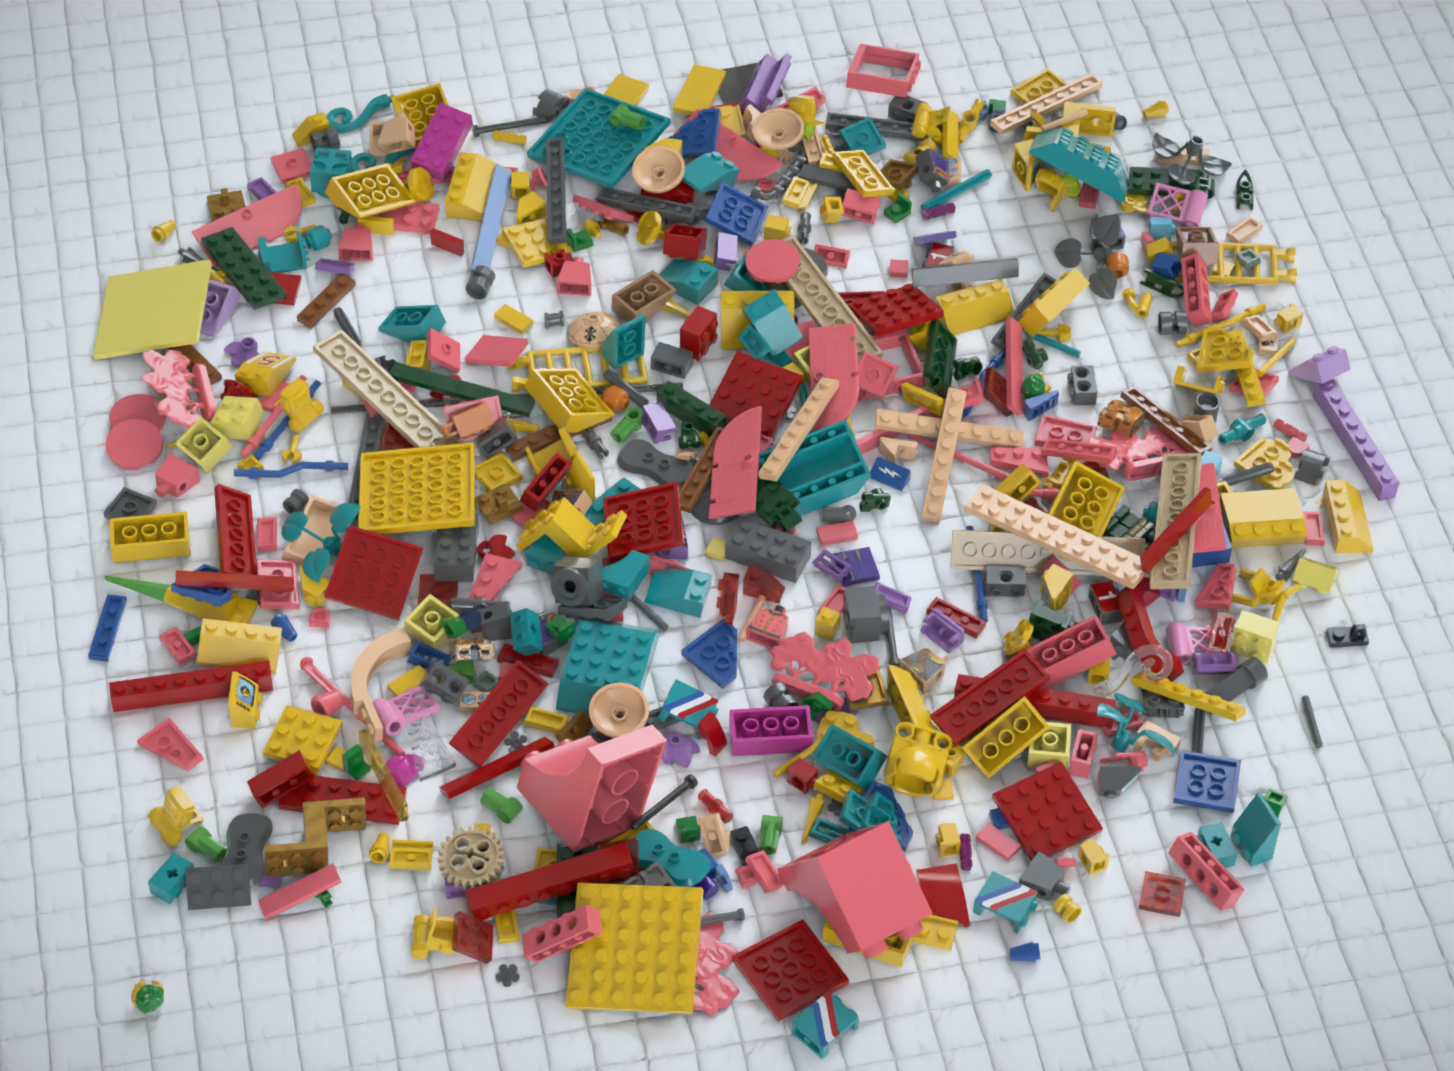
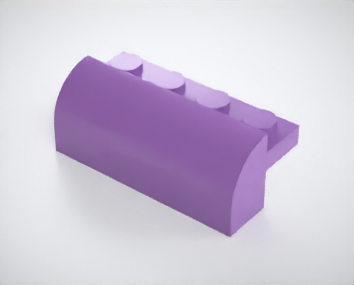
M787 52L777 61L767 53L758 62L739 103L743 111L750 104L760 113L771 109L791 66L790 60L792 55Z

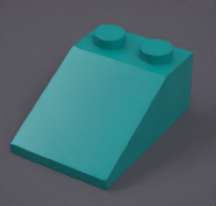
M713 151L711 153H704L686 165L682 180L699 193L718 190L721 182L733 187L740 169L734 166L733 162L723 158L722 154Z
M747 251L737 262L724 285L732 291H766L767 282H758L747 272L746 256L749 252Z
M674 259L659 274V276L677 289L676 295L696 305L718 285V269L703 261Z
M775 289L743 308V313L750 324L755 327L770 345L771 350L769 353L772 358L803 339L801 332Z
M438 305L396 306L378 327V330L411 343V341L427 340V331L430 328L440 332L446 324V320Z
M644 314L613 329L602 343V357L613 369L644 355L646 322Z
M698 570L654 571L644 603L700 618L710 590L712 574Z
M831 723L811 759L863 789L868 790L872 780L874 781L888 756L879 749Z
M1261 792L1255 795L1235 821L1230 835L1233 844L1237 845L1240 849L1242 858L1245 861L1247 860L1251 867L1273 859L1281 826L1279 819Z

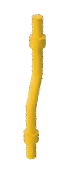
M1261 303L1255 307L1251 306L1245 309L1243 313L1204 329L1232 326L1242 321L1243 318L1257 315V313L1266 310V304ZM1204 329L1195 333L1191 332L1185 335V338L1176 341V348L1197 342V339L1203 337Z

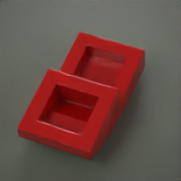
M709 711L698 722L700 737L707 740L709 754L716 757L727 745V740L718 719L713 712Z

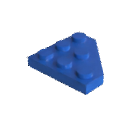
M720 108L702 109L695 119L685 123L673 137H668L682 140V158L700 157L704 153L717 151L721 117Z
M206 564L194 570L220 573L219 568ZM175 582L171 584V592L178 593L180 596L194 598L196 601L211 603L216 607L223 606V604L231 600L232 592L228 588L175 585Z
M724 618L681 650V655L722 689L737 678V629Z
M872 780L864 798L869 799L875 792H878L893 802L894 814L898 822L896 831L897 835L901 836L899 844L902 850L906 852L913 838V830L908 825L905 814L894 797L892 788Z

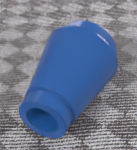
M280 613L271 620V626L282 628L281 636L289 642L294 641L298 637L286 615Z
M1032 941L1009 948L1011 961L1036 962V960H1041L1039 943H1033Z

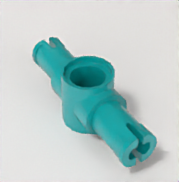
M1260 413L1251 419L1247 418L1244 420L1242 417L1235 419L1230 425L1229 430L1219 435V443L1224 446L1233 440L1241 439L1244 442L1249 440L1256 428L1266 424L1265 415Z

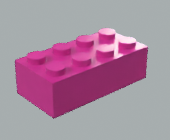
M439 103L410 160L412 169L422 167L427 170L431 178L444 182L473 126L472 115Z
M809 705L729 710L732 756L801 753L813 744Z

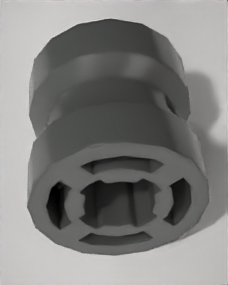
M294 489L290 493V497L283 501L282 506L289 514L300 512L301 507L308 503L309 498L302 490Z

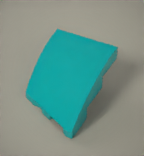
M852 789L846 793L839 817L840 822L857 831L889 821L898 842L901 841V836L897 835L896 831L898 822L894 814L893 802L878 792H875L869 799H865Z

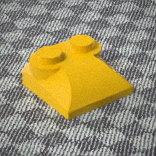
M577 452L574 456L570 472L564 478L566 487L571 490L584 489L593 502L595 501V477L580 452Z

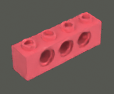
M1198 253L1181 258L1187 318L1194 327L1210 323L1212 319L1207 264Z
M1192 831L1178 836L1168 854L1220 911L1234 907L1245 889Z
M582 905L572 912L562 914L561 917L555 920L547 921L544 925L531 928L530 931L522 934L524 958L539 963L601 935L600 911L589 905Z

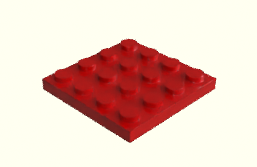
M905 284L903 287L889 289L884 293L872 294L868 298L856 299L848 303V307L857 319L877 337L944 317V310L919 288L912 287V284Z
M736 351L709 405L727 415L726 425L741 413L762 406L761 434L774 438L803 380V376L764 360L755 359L753 356Z
M677 481L603 498L605 522L611 514L614 513L616 515L621 510L627 515L616 539L607 544L610 562L624 559L632 550L648 554L685 545Z
M350 525L346 531L324 598L399 621L423 552V547Z
M1062 762L1005 787L991 796L1030 861L1034 859L1038 852L1050 857L1103 830L1102 825Z
M804 919L732 956L733 963L777 1022L813 1004L827 991L833 993L849 984V978Z

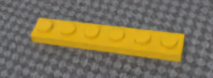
M1242 329L1227 332L1230 336L1233 335L1247 347ZM1253 362L1251 368L1235 369L1246 406L1265 405V397Z
M1141 671L1131 679V685L1233 721L1239 720L1246 713V708L1236 702H1228L1219 696L1208 695L1202 690L1188 688L1185 684L1171 682L1165 677L1154 676L1148 671Z

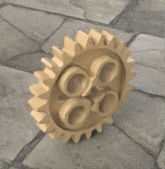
M470 825L468 831H464L460 827L459 834L452 831L454 837L446 836L447 843L441 842L442 849L438 850L439 857H437L439 871H442L443 878L447 877L449 884L454 881L456 888L460 884H462L463 890L467 888V885H470L471 889L475 888L477 884L482 886L483 882L486 884L490 883V878L496 880L495 873H502L500 866L505 865L503 860L505 858L504 847L500 842V838H495L494 832L488 835L487 828L481 832L479 826L472 830ZM467 845L466 848L460 849L461 846ZM483 848L488 849L485 852H480V850ZM456 864H463L461 867H454ZM477 867H483L481 870H475Z

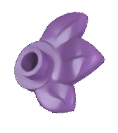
M246 337L241 342H232L223 349L225 353L232 355L231 364L233 366H241L243 362L259 354L257 351L258 343L251 337Z
M670 732L665 737L667 743L662 754V760L665 764L675 760L678 764L688 768L691 763L692 754L700 753V747L692 738H684L678 732ZM671 739H676L678 743H673Z

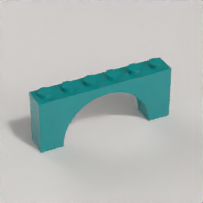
M546 534L534 541L525 553L527 566L547 572L550 575H553V565L566 557L562 549ZM632 550L621 561L602 567L601 576H603L601 584L603 585L604 592L630 601L651 569L649 555Z

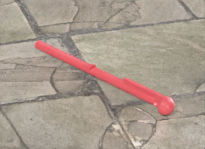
M907 434V438L932 449L936 447L937 442L921 435ZM958 451L954 452L953 458L959 462L967 463L995 476L994 478L1000 481H1004L1010 475Z
M304 657L300 661L301 670L305 671L326 692L333 689L339 692L343 699V705L353 713L350 699L313 665L312 658ZM360 714L354 715L357 720L366 725L365 720L361 719ZM383 732L382 742L397 756H404L405 752Z

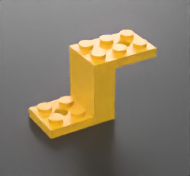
M1074 102L1064 103L1063 117L1083 109H1087L1088 115L1062 125V129H1070L1077 137L1079 134L1113 137L1116 107ZM1094 119H1100L1101 121L1096 122ZM1027 126L1025 141L1034 139L1037 134L1043 133L1041 128Z
M563 497L559 501H553L547 510L542 509L534 519L530 518L524 524L525 529L518 535L519 540L516 547L522 551L546 534L570 557L588 558L616 539L627 515L621 510L616 515L614 513L611 514L606 522H600L595 527Z

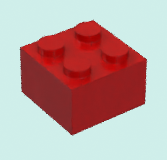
M672 224L664 233L663 254L668 255L670 258L685 257L686 260L698 259L706 249L707 228Z
M697 305L680 327V348L692 351L693 359L699 361L703 355L705 356L708 353L709 347L717 341V313Z

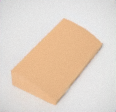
M312 495L303 512L308 517L305 528L323 539L328 536L335 537L331 530L333 525L330 523V516L338 505ZM302 531L297 540L288 542L282 560H295L296 564L301 566L309 552H316L317 548H324L323 543Z

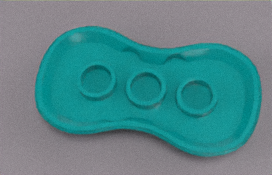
M644 830L636 835L628 845L633 865L648 868L659 861L677 887H692L708 874L711 867V862L706 855L694 849L675 845L665 834L658 830Z

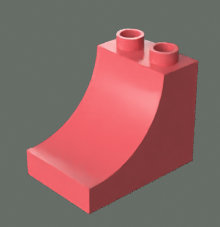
M653 725L600 744L590 736L575 741L566 739L548 751L542 753L533 751L527 754L520 764L522 770L516 788L572 852L575 853L593 846L594 843H600L625 833L631 829V824L642 816L667 740Z
M889 821L847 833L777 868L786 890L802 894L818 908L837 934L847 954L862 951L865 959L874 957L889 949L885 938L895 933H898L901 941L913 937L924 930L920 920L933 914Z

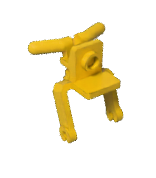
M1241 568L1239 571L1241 573L1240 577L1251 580L1249 585L1255 596L1251 598L1233 593L1231 602L1252 608L1258 607L1260 603L1276 604L1272 620L1278 622L1286 600L1300 590V585L1294 584L1281 591L1286 584L1284 580H1272L1263 568H1259L1257 572Z

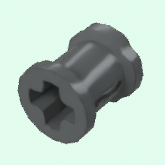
M563 310L559 311V313H544L546 329L550 326H565Z

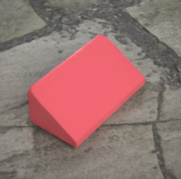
M815 244L814 251L824 258L827 265L847 268L851 255L850 250Z

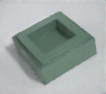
M1252 248L1236 254L1235 259L1245 269L1261 263V258Z
M485 671L473 682V686L481 692H491L500 679Z

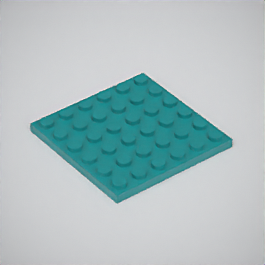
M585 88L526 153L528 158L546 164V139L563 137L565 172L613 189L632 168L636 157L644 151L645 147L653 144L671 124V120L663 115ZM620 104H623L631 112L646 117L645 127L642 130H636L625 125L615 127L609 121V116Z

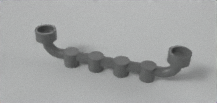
M801 140L788 148L792 152L798 150L800 154L796 156L786 172L781 175L779 181L773 185L769 193H762V188L755 185L750 193L752 198L768 201L775 196L779 198L782 196L785 190L783 186L788 188L792 181L790 177H797L800 171L798 167L802 168L803 164L807 163L808 159H806L804 146L800 144Z

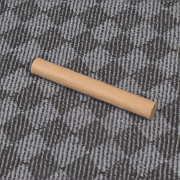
M1083 109L1041 126V131L1044 133L1088 115V111Z
M759 595L737 638L739 642L745 641L746 627L760 612L766 600L765 596Z

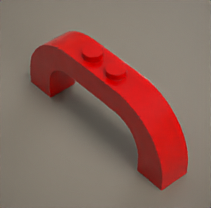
M1143 577L1134 589L1125 586L1119 592L1118 602L1130 643L1139 659L1156 676L1165 677L1173 682L1184 673L1180 657L1163 648L1154 635L1146 606L1148 607L1161 595L1159 589H1150V578Z

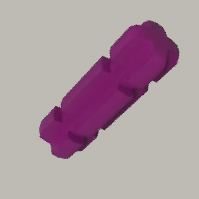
M948 203L946 206L932 207L931 210L929 208L924 209L921 214L923 219L927 220L931 219V217L947 215L946 213H954L956 207L954 203Z
M962 833L959 837L961 842V869L963 871H970L973 867L970 834Z

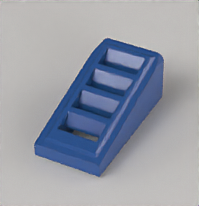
M1051 391L1024 400L1023 413L1027 420L1031 421L1058 405L1059 391Z
M416 641L407 663L415 666L420 665L422 668L427 669L432 663L433 657L437 661H440V659L444 660L443 664L449 665L452 656Z

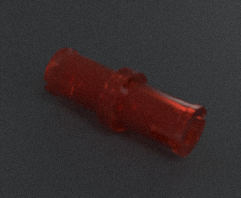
M703 789L698 794V799L708 807V811L711 814L719 813L724 824L732 820L733 813L707 789Z

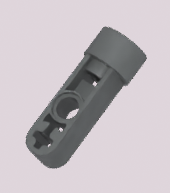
M1250 657L1237 666V671L1208 690L1206 694L1219 696L1221 699L1230 702L1247 689H1254L1267 680V669L1258 658Z

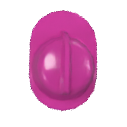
M413 754L393 756L384 765L380 775L381 783L405 787L423 772L424 762L420 757Z

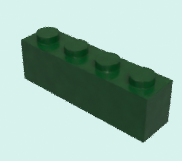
M669 380L657 390V403L661 402L669 414L682 422L693 421L697 431L706 432L708 437H711L716 427L725 428L727 415Z

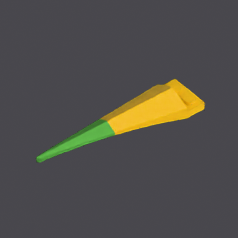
M104 576L108 582L160 600L202 620L206 618L249 624L258 608L256 600L239 597V594H232L230 601L223 604V606L216 607L211 603L196 601L194 598L180 596L178 593L171 592V585Z

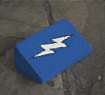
M877 457L870 471V478L902 492L910 480L911 471L886 459Z

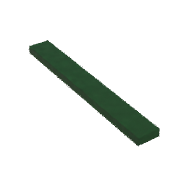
M395 362L389 373L396 381L467 401L498 395L501 410L528 418L535 406V400L398 362Z

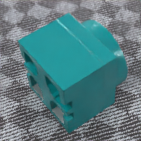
M316 147L313 164H311L310 168L312 192L330 199L325 191L331 178L353 172L351 150Z

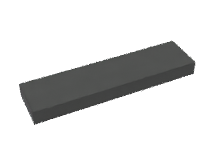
M803 164L798 175L799 178L811 181L810 183H817L847 191V188L857 190L842 172Z

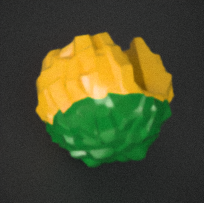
M1042 372L1030 373L1023 380L1021 391L1025 398L1029 399L1051 390V387L1045 384Z
M152 980V984H145L144 981H139L138 984H135L130 997L134 1007L143 1013L153 1012L158 1009L164 1002V987L160 982Z

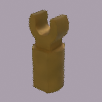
M603 217L604 222L598 221L600 229H608V231L625 237L629 232V226L617 220H609Z

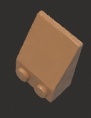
M1175 227L1180 261L1181 258L1198 253L1207 266L1217 264L1219 243L1211 227Z
M651 270L612 294L611 310L626 323L644 314L646 316V324L669 301L677 289L655 271Z

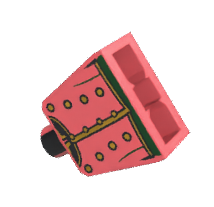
M777 605L774 610L762 608L747 625L746 640L770 649L773 646H779L782 640L785 639L788 630L789 617L785 615L786 609L781 605Z

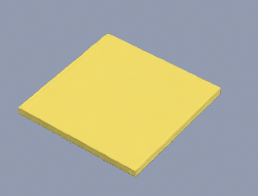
M210 259L109 276L93 352L94 359L98 360L147 352L150 349L159 350L198 343L212 267Z

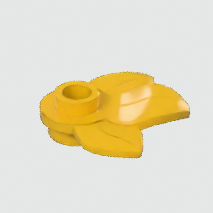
M1126 192L1123 203L1120 202L1122 211L1126 213H1133L1134 211L1139 213L1148 212L1149 208L1146 205L1150 202L1149 197L1145 195H1128L1129 192Z

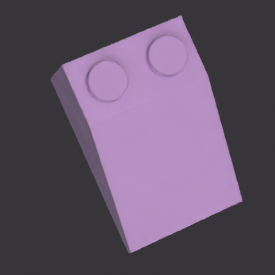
M209 279L200 333L216 337L234 312L241 295L234 286Z
M1331 346L1327 348V351L1314 354L1312 358L1288 371V375L1323 384L1351 370L1347 351L1338 346Z

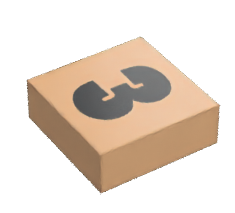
M1278 338L1264 342L1259 340L1258 353L1274 355L1277 352Z

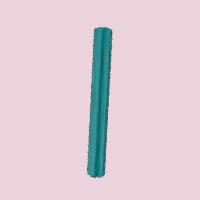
M986 169L924 202L920 205V208L922 210L928 208L931 210L932 207L949 201L991 178V171Z

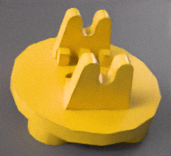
M1022 619L1012 632L1006 633L1003 638L1005 641L1003 650L1006 654L1012 655L1032 647L1028 640L1033 641L1031 636L1033 624Z

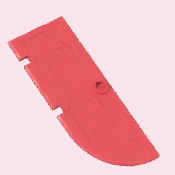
M697 109L683 125L689 120L695 119L701 110ZM720 123L716 152L722 154L723 158L733 162L734 166L740 169L736 181H753L764 178L783 165ZM678 129V130L672 135V137H673L676 133H678L680 130Z
M296 184L195 229L191 233L212 262V265L217 267L218 264L202 246L201 238L233 227L251 250L258 248L257 238L265 237L267 242H271L283 236V232L291 225L294 227L299 220L302 211L300 191Z
M855 323L809 328L811 393L822 377L839 380L840 385L813 425V432L845 420L857 403L859 377L852 376V374L858 373L857 341H850V339L857 337Z
M762 406L749 409L735 417L725 426L717 438L712 465H718V467L712 468L710 501H716V503L709 505V519L755 512Z
M1214 462L1201 465L1199 492L1204 487L1211 489L1212 504L1196 520L1193 553L1226 550Z

